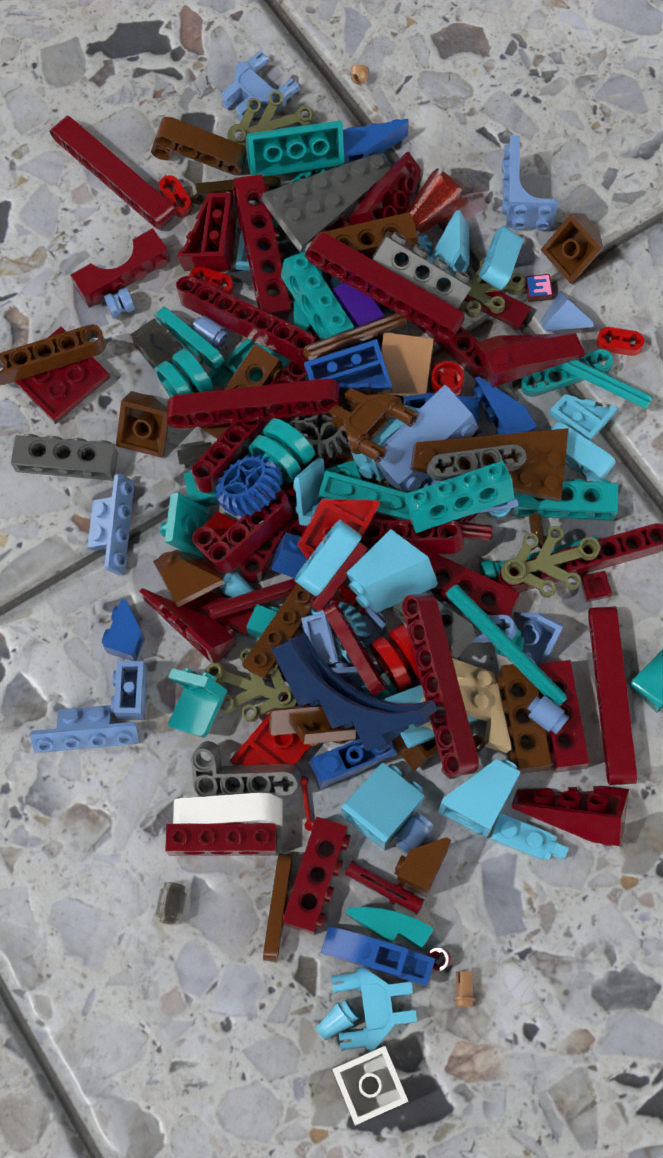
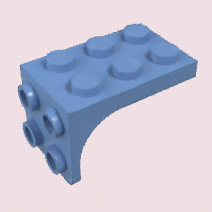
M510 135L509 145L504 146V159L502 161V173H504V179H502V214H506V227L515 230L524 228L552 229L555 223L558 200L536 198L523 189L520 183V135Z

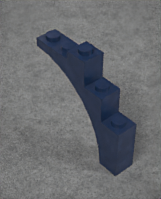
M306 633L288 639L272 648L274 656L298 705L303 706L310 703L311 706L321 704L332 729L342 725L344 729L355 726L366 751L374 748L382 751L393 745L392 740L399 736L401 732L409 728L408 725L422 726L429 722V716L438 710L433 700L417 704H397L379 700L360 692L346 683L328 667L316 652Z

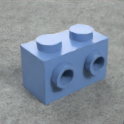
M117 661V671L113 672L115 696L111 698V711L114 712L118 720H145L148 669L144 661Z

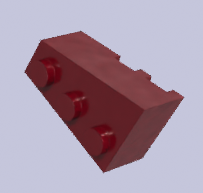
M208 193L196 216L197 221L192 231H189L186 236L187 241L182 251L179 250L176 256L184 271H191L195 267H205L215 271H230L238 215L232 193Z

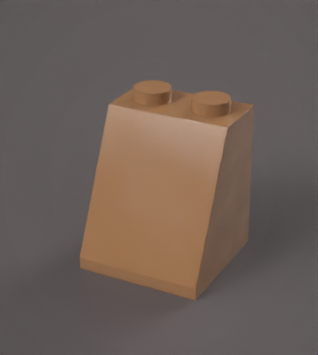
M384 332L381 354L392 384V392L377 393H387L395 396L427 393L434 339Z

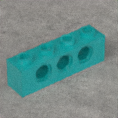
M306 251L284 259L281 278L320 340L353 329V324L315 265L306 259Z
M503 461L403 494L407 513L416 533L515 499L512 478Z
M573 479L571 481H563L562 494L568 495L571 500L564 501L560 499L558 502L546 499L539 500L533 496L514 493L519 506L513 508L512 516L529 517L531 514L538 513L541 515V518L614 521L618 513V484L611 483L608 480L586 482L583 479ZM585 496H593L596 501L589 502L585 499Z

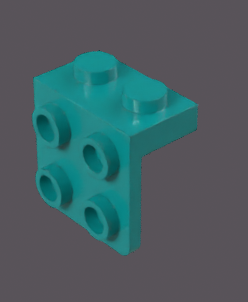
M172 668L168 678L184 689L171 715L168 726L174 730L204 738L208 735L228 690L216 683L217 678L211 674L202 672L199 675L189 668H184L183 671Z

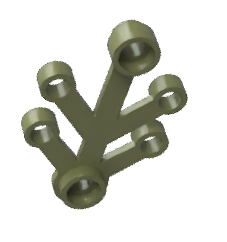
M273 91L269 95V103L258 125L249 127L254 114L258 113L261 108V103L257 98H250L247 102V110L240 124H235L229 128L227 138L246 146V137L249 133L276 130L295 123L301 126L310 125L314 119V111L311 107L303 105L297 109L296 113L271 120L276 108L283 101V95L279 91ZM277 95L280 101L275 103L271 97ZM255 102L258 108L255 110L251 109L249 104ZM307 111L309 113V117L303 118L301 116V112ZM242 132L244 137L237 139L235 133Z
M484 258L480 261L479 270L471 279V289L467 296L475 301L466 302L463 300L459 309L466 312L472 318L480 315L481 304L489 307L493 313H501L505 308V300L499 296L492 298L484 293L506 290L511 295H520L525 290V278L519 273H512L508 283L501 290L496 289L489 283L480 284L483 281L479 274L485 260ZM469 265L466 269L467 271H465V273L468 276H470L471 267ZM448 282L447 284L440 286L446 287L450 285L451 282Z
M552 526L547 532V539L536 560L526 562L530 551L535 550L539 542L537 535L528 533L523 538L522 547L516 558L510 559L503 564L501 575L509 584L517 585L524 582L538 589L545 598H550L554 595L556 590L555 583L551 580L543 581L530 573L539 570L564 582L568 590H576L581 582L580 576L576 573H568L555 565L579 558L593 560L598 556L600 544L595 538L587 537L580 542L577 548L550 555L556 543H559L563 537V530L559 526ZM556 531L560 536L553 538L550 533ZM533 539L535 544L528 545L526 540ZM586 547L591 548L592 551H593V553H592V554H587V553H585V552H584V548H586ZM516 569L519 575L512 576L509 571ZM574 578L577 584H569L568 579ZM548 585L552 588V591L545 592L543 587Z
M247 648L240 653V660L242 662L252 649ZM277 661L275 662V667L268 673L271 675L275 689L266 686L262 678L250 671L249 674L252 681L227 672L220 663H212L206 668L205 673L211 674L215 669H219L218 674L214 676L217 678L216 683L219 685L227 683L246 690L232 698L225 696L220 706L224 713H232L235 708L261 696L270 699L256 707L251 704L245 705L242 708L241 715L247 722L256 721L259 716L270 712L273 708L296 707L297 701L290 687L285 685ZM287 694L288 699L284 702H281V696ZM226 701H231V705L228 708H223ZM249 710H254V714L251 717L246 716Z

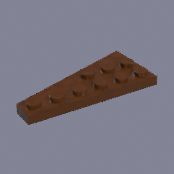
M569 428L416 442L413 446L410 470L428 474V463L434 456L439 454L515 444L525 450L526 460L519 469L508 471L512 478L514 493L558 502L562 496ZM511 453L507 458H503L502 461L512 458L516 462L518 457H514ZM483 456V462L486 466L495 463L492 456ZM459 459L458 464L461 469H471V464L467 459ZM452 462L449 466L441 467L440 464L437 463L435 469H440L442 473L445 470V468L452 467Z

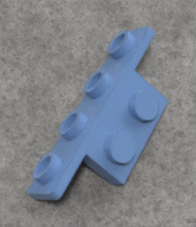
M120 473L114 475L112 497L93 500L87 547L93 551L106 549L104 567L106 570L119 576L125 574L134 481Z
M111 705L58 710L56 729L30 732L35 753L139 743L136 722L112 724Z

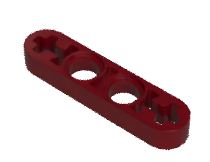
M336 602L331 603L323 609L324 614L368 690L373 696H377L387 689L386 685L340 606Z

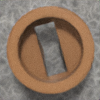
M365 65L352 66L350 71L351 80L358 85L364 84L369 76V68Z

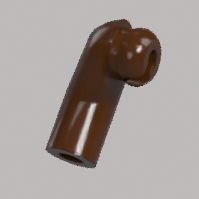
M534 513L529 516L530 531L537 535L539 539L537 547L542 549L547 535L544 536L541 515Z

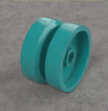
M185 348L172 355L173 364L163 361L154 368L157 378L170 397L180 394L214 391L212 382L202 366Z
M273 418L263 429L264 436H257L249 445V451L252 455L254 453L258 455L264 453L262 459L270 456L268 462L277 464L283 474L282 480L291 483L301 473L300 465H307L315 456V451L308 440L295 428L280 419Z

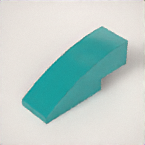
M348 907L345 912L346 916L387 942L393 944L397 936H400L421 950L434 930L433 927L418 919L386 909Z

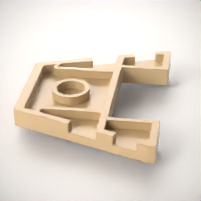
M452 658L467 715L487 722L484 747L507 753L511 750V743L496 673ZM431 720L422 725L423 727L433 729Z

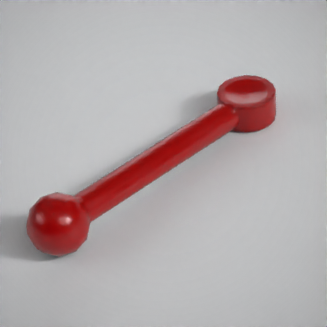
M303 775L299 784L302 786L306 815L304 827L307 831H312L314 822L311 819L307 790L309 779Z

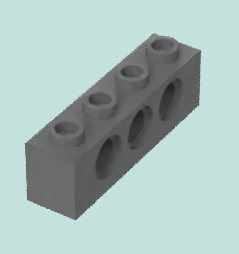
M387 231L373 254L372 260L458 309L471 289L472 281L469 280L470 277L461 270H457V272L452 270L443 259L439 257L434 259L427 255L428 252L419 245L412 246L407 243V239L400 233L394 232L392 234ZM403 252L408 255L409 259L401 262L396 259L395 255ZM420 265H425L430 271L427 274H420L416 268ZM441 278H447L451 283L446 287H442L437 281Z
M24 434V436H15L11 464L14 470L19 473L114 481L118 452L115 445L106 440L89 442L82 438L66 440L58 436L43 438L34 434ZM46 451L44 455L40 457L36 456L38 452ZM64 453H70L69 457L65 459L60 458ZM95 455L92 460L85 461L87 456Z
M430 590L421 593L432 594L434 596V594ZM437 600L443 625L450 624L444 629L451 656L457 659L477 637L473 628L474 624L466 615L462 614L460 616L455 613L453 607L446 601L439 602ZM402 602L386 609L405 623Z

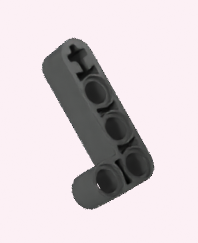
M211 741L202 742L191 757L193 786L195 792L201 797L248 793H269L275 796H287L295 792L302 776L299 768L292 764L222 766L220 749L217 744ZM200 752L208 753L212 760H204ZM261 776L265 778L267 784L261 785L257 783L255 777ZM284 776H287L288 780H289V781H292V782H291V783H288L287 779H285V778H283V777H284ZM229 777L237 778L240 781V785L231 784ZM203 778L212 780L214 786L205 785Z

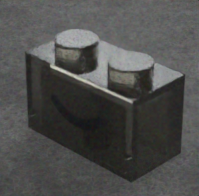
M155 318L130 334L134 346L153 370L163 361L173 364L172 355L183 348L178 341L174 342L170 338L171 333L164 324L160 325Z

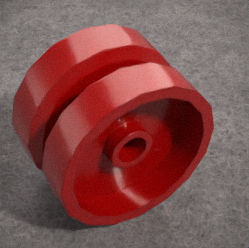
M399 625L389 632L390 642L384 637H379L369 643L378 666H381V671L387 674L398 693L411 687V676L420 681L408 631L404 625Z

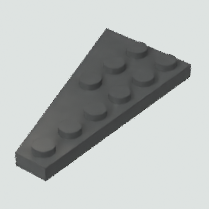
M378 152L265 192L261 200L301 253L306 248V245L314 240L317 233H321L326 228L331 227L347 213L352 205L357 201L359 202L391 167Z

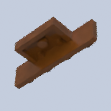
M298 583L243 661L242 665L245 669L262 679L267 676L277 661L272 648L288 639L305 633L304 629L300 628L303 625L301 618L307 617L311 608H313L310 604V600L314 596Z
M321 704L316 706L273 708L270 710L269 732L271 735L297 733L301 741L310 746H317L323 742L344 743L346 740L356 739L355 726L344 729L342 725L332 729Z

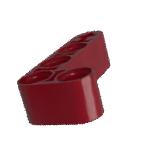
M281 490L275 493L276 499L270 500L269 506L265 505L262 507L261 512L257 510L252 516L247 514L245 517H241L221 537L208 526L198 528L192 537L194 544L221 573L232 572L293 516L295 508L285 491Z

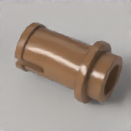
M456 971V997H453V1001H456V1007H473V1002L476 1001V998H473L474 972Z

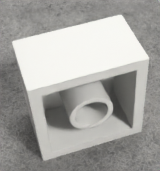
M385 1046L332 1069L355 1125L408 1102Z

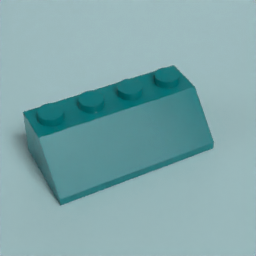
M342 120L247 134L246 153L251 176L259 174L271 176L344 165Z

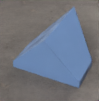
M560 290L541 319V327L544 331L593 327V321Z
M514 612L515 625L521 631L520 637H524L525 641L523 652L537 666L546 663L564 625L541 613Z

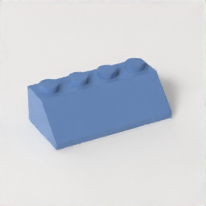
M446 385L417 411L419 416L416 423L413 422L412 427L403 424L381 445L387 449L385 457L381 458V461L379 463L376 462L387 482L398 491L406 493L415 491L429 477L427 473L410 470L413 446L416 442L472 437L479 428L472 413Z

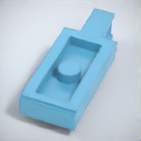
M502 813L499 815L490 839L539 860L545 859L549 861L550 856L564 860L569 849L556 843L557 837L551 835V833Z

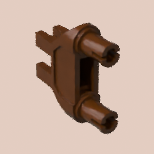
M350 388L344 394L345 398L350 400L347 403V407L352 409V412L337 405H334L329 411V415L334 417L331 420L332 424L347 433L351 452L354 454L362 453L377 463L381 461V458L385 457L387 449L371 441L375 435L392 418L412 427L413 422L416 423L419 416L418 412L404 406L400 398L387 393L365 395L353 388Z

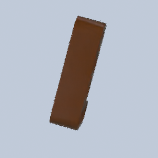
M163 117L161 119L151 149L152 155L160 160H170L173 152L232 175L242 173L247 157L246 147L172 117Z

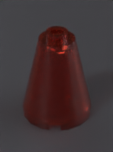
M438 168L431 172L406 212H411L416 231L419 230L420 234L469 203L466 196L463 199L459 193L462 189L444 171L438 174Z

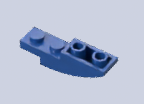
M332 926L328 927L320 952L324 955L426 987L435 958L410 951L408 948Z

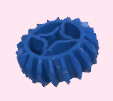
M254 453L251 457L247 454L244 459H238L237 463L234 465L230 464V468L227 471H223L224 476L218 479L219 484L215 488L218 501L225 511L227 510L234 517L239 515L243 518L247 514L252 516L257 510L261 512L262 507L265 505L269 506L270 500L276 499L275 493L281 491L280 485L283 483V474L277 464L268 462L270 456L262 459L264 453L260 455Z

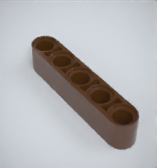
M94 324L86 325L1 352L0 368L3 369L0 371V385H6L103 353L106 348V341L102 330ZM92 338H98L94 342H89ZM71 345L74 346V347L71 348V349H68V350L66 349L68 346H71ZM46 353H51L47 357H42ZM27 360L24 364L18 365L21 361Z

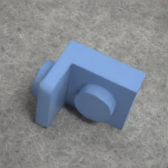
M370 608L366 609L365 615L359 621L367 624V627L361 630L369 635L367 638H362V642L367 644L365 650L369 648V643L386 633L385 623L387 622L380 612L376 613Z

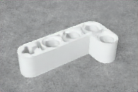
M269 793L174 799L173 824L275 823L277 828L283 827V800Z

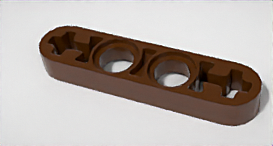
M278 854L263 961L276 963L278 961L283 930L282 920L286 910L293 855Z

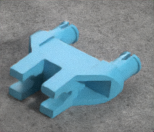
M358 967L355 973L331 975L332 984L344 982L343 984L332 985L334 994L351 990L362 992L366 1027H364V1030L339 1032L340 1041L352 1040L351 1042L340 1043L341 1051L364 1047L367 1050L374 1051L395 1025L417 1022L416 1010L393 1013L391 1004L392 997L413 995L412 982L389 985L364 967Z

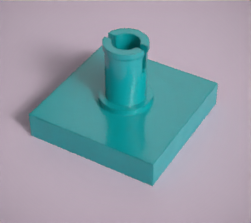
M180 493L171 494L167 522H162L160 525V533L165 537V543L183 552L204 557L194 544L192 537L198 528L203 527L210 520L211 510Z

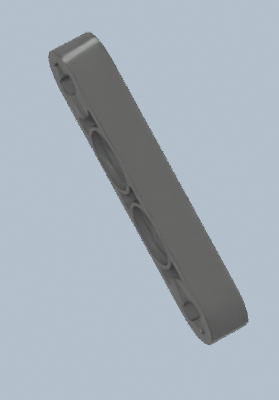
M512 444L439 454L434 456L428 463L427 472L432 479L444 481L485 467L486 465L483 462V456L485 455L492 456L495 463L502 461L503 458H507L511 453L514 457H518V460L514 462L510 458L505 459L503 462L508 471H514L519 469L525 462L526 452L521 446ZM459 459H467L471 464V469H461L458 464ZM452 462V467L445 468V470L442 473L440 469H435L437 463H439L441 467L449 466Z

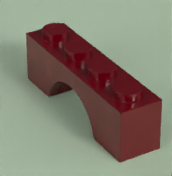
M153 228L132 239V255L123 265L113 269H103L90 263L70 275L74 287L88 308L102 303L105 300V295L118 293L120 289L135 281L144 279L147 274L156 269H162L170 262L168 249Z

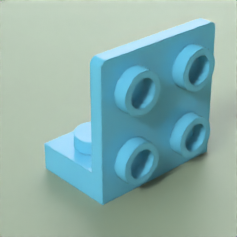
M323 458L315 459L295 477L293 487L296 491V512L299 515L300 525H308L322 499L318 497L325 473Z

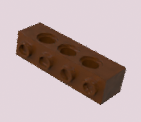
M411 212L322 232L334 237L372 259L387 231L392 234L398 232L407 239V243L412 246L418 245V235ZM369 242V243H372V244H371V245H365L364 243Z
M254 344L224 390L269 385L283 370L281 368L283 364L278 358ZM255 372H263L261 380L257 382L251 380ZM231 424L203 426L200 428L217 440Z
M514 664L502 665L500 674H496L499 690H503L504 695L501 703L504 715H507V729L513 751H509L510 762L517 766L516 770L520 771V774L547 771L551 766L545 729L531 718H529L527 723H520L515 717L518 713H524L529 716L531 712L527 708L536 697H539L538 689ZM521 688L525 695L520 698L515 697L511 693V689ZM524 738L530 739L534 747L532 749H524L520 745V740Z

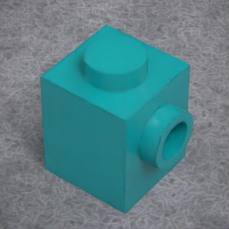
M257 604L246 627L248 635L259 639L279 609L272 606L265 608Z

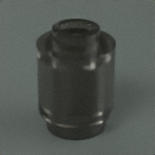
M205 440L181 444V450H177L179 465L184 464L185 469L192 468L197 460L212 446L211 442L205 443Z
M172 882L164 883L163 888L159 892L155 916L160 918L159 922L176 925V921L182 920L187 897L184 885Z

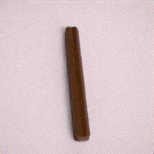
M394 313L304 347L303 355H305L307 360L316 359L378 336L384 332L386 333L405 326L408 319L398 313Z

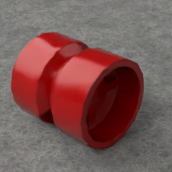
M451 361L437 364L431 375V393L436 394L446 385L456 396H461L464 381L462 368Z

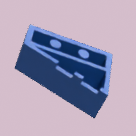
M377 339L304 362L309 380H336L339 383V392H347L350 388L359 392H392V384Z

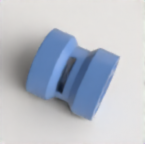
M126 287L120 289L117 294L113 295L110 293L104 296L113 319L119 317L122 312L126 311L129 313L135 310ZM118 297H119L120 300H121V303H122V305H123V308H122L121 305H120V302H119V300H118Z

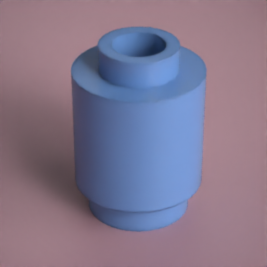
M207 316L198 317L192 325V329L214 348L221 349L228 340L229 333L225 331V327Z
M545 695L542 699L536 697L527 708L531 712L528 716L546 731H552L555 734L558 733L569 718L564 714L565 710Z
M416 813L414 817L411 816L395 835L398 841L396 846L408 854L409 850L420 847L432 834L431 830L434 825L423 815Z

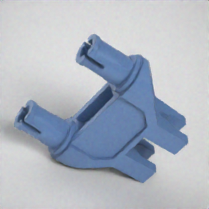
M262 51L257 52L247 62L241 61L236 65L234 82L221 93V97L224 99L222 105L227 110L241 102L236 107V111L239 113L237 119L240 122L247 110V102L250 98H257L260 101L261 108L256 114H263L269 103L270 93L279 91L283 95V101L274 112L276 113L285 107L286 101L300 91L299 85L292 78L279 89H273L256 74L258 70L269 63L268 57ZM277 95L271 97L275 103L280 101ZM255 102L249 104L251 109L255 110L258 108Z

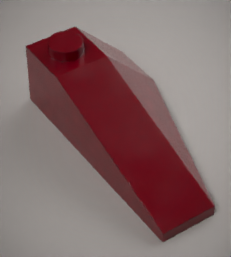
M406 152L357 203L347 217L352 225L411 211L409 206L410 199L416 192L422 170L410 152Z
M576 333L499 335L474 343L492 388L585 356Z
M144 588L139 591L142 599L211 664L219 663L236 646L235 638L233 637L235 633L225 623L221 626L216 620L185 606L177 607L175 602Z
M593 786V791H578L577 787H568V791L554 792L550 788L517 789L512 802V809L592 843H599L605 846H620L625 828L629 789L608 786Z

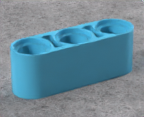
M502 225L492 238L479 277L496 289H503L512 275L523 238Z
M557 422L551 430L569 428L565 463L592 482L604 480L616 464L614 458L567 425Z
M339 520L297 573L294 581L314 596H318L357 546L362 535L342 520Z

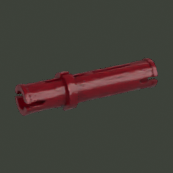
M354 860L350 862L345 872V876L390 900L389 903L393 905L397 903L416 915L425 899L404 889V885L401 883L397 885L356 863ZM362 874L382 884V887L362 877ZM387 888H389V889L395 891L396 893H398V894H400V895L406 897L408 900L406 901V900L402 899L401 897H399V896H397V895L391 893L390 891L387 890Z

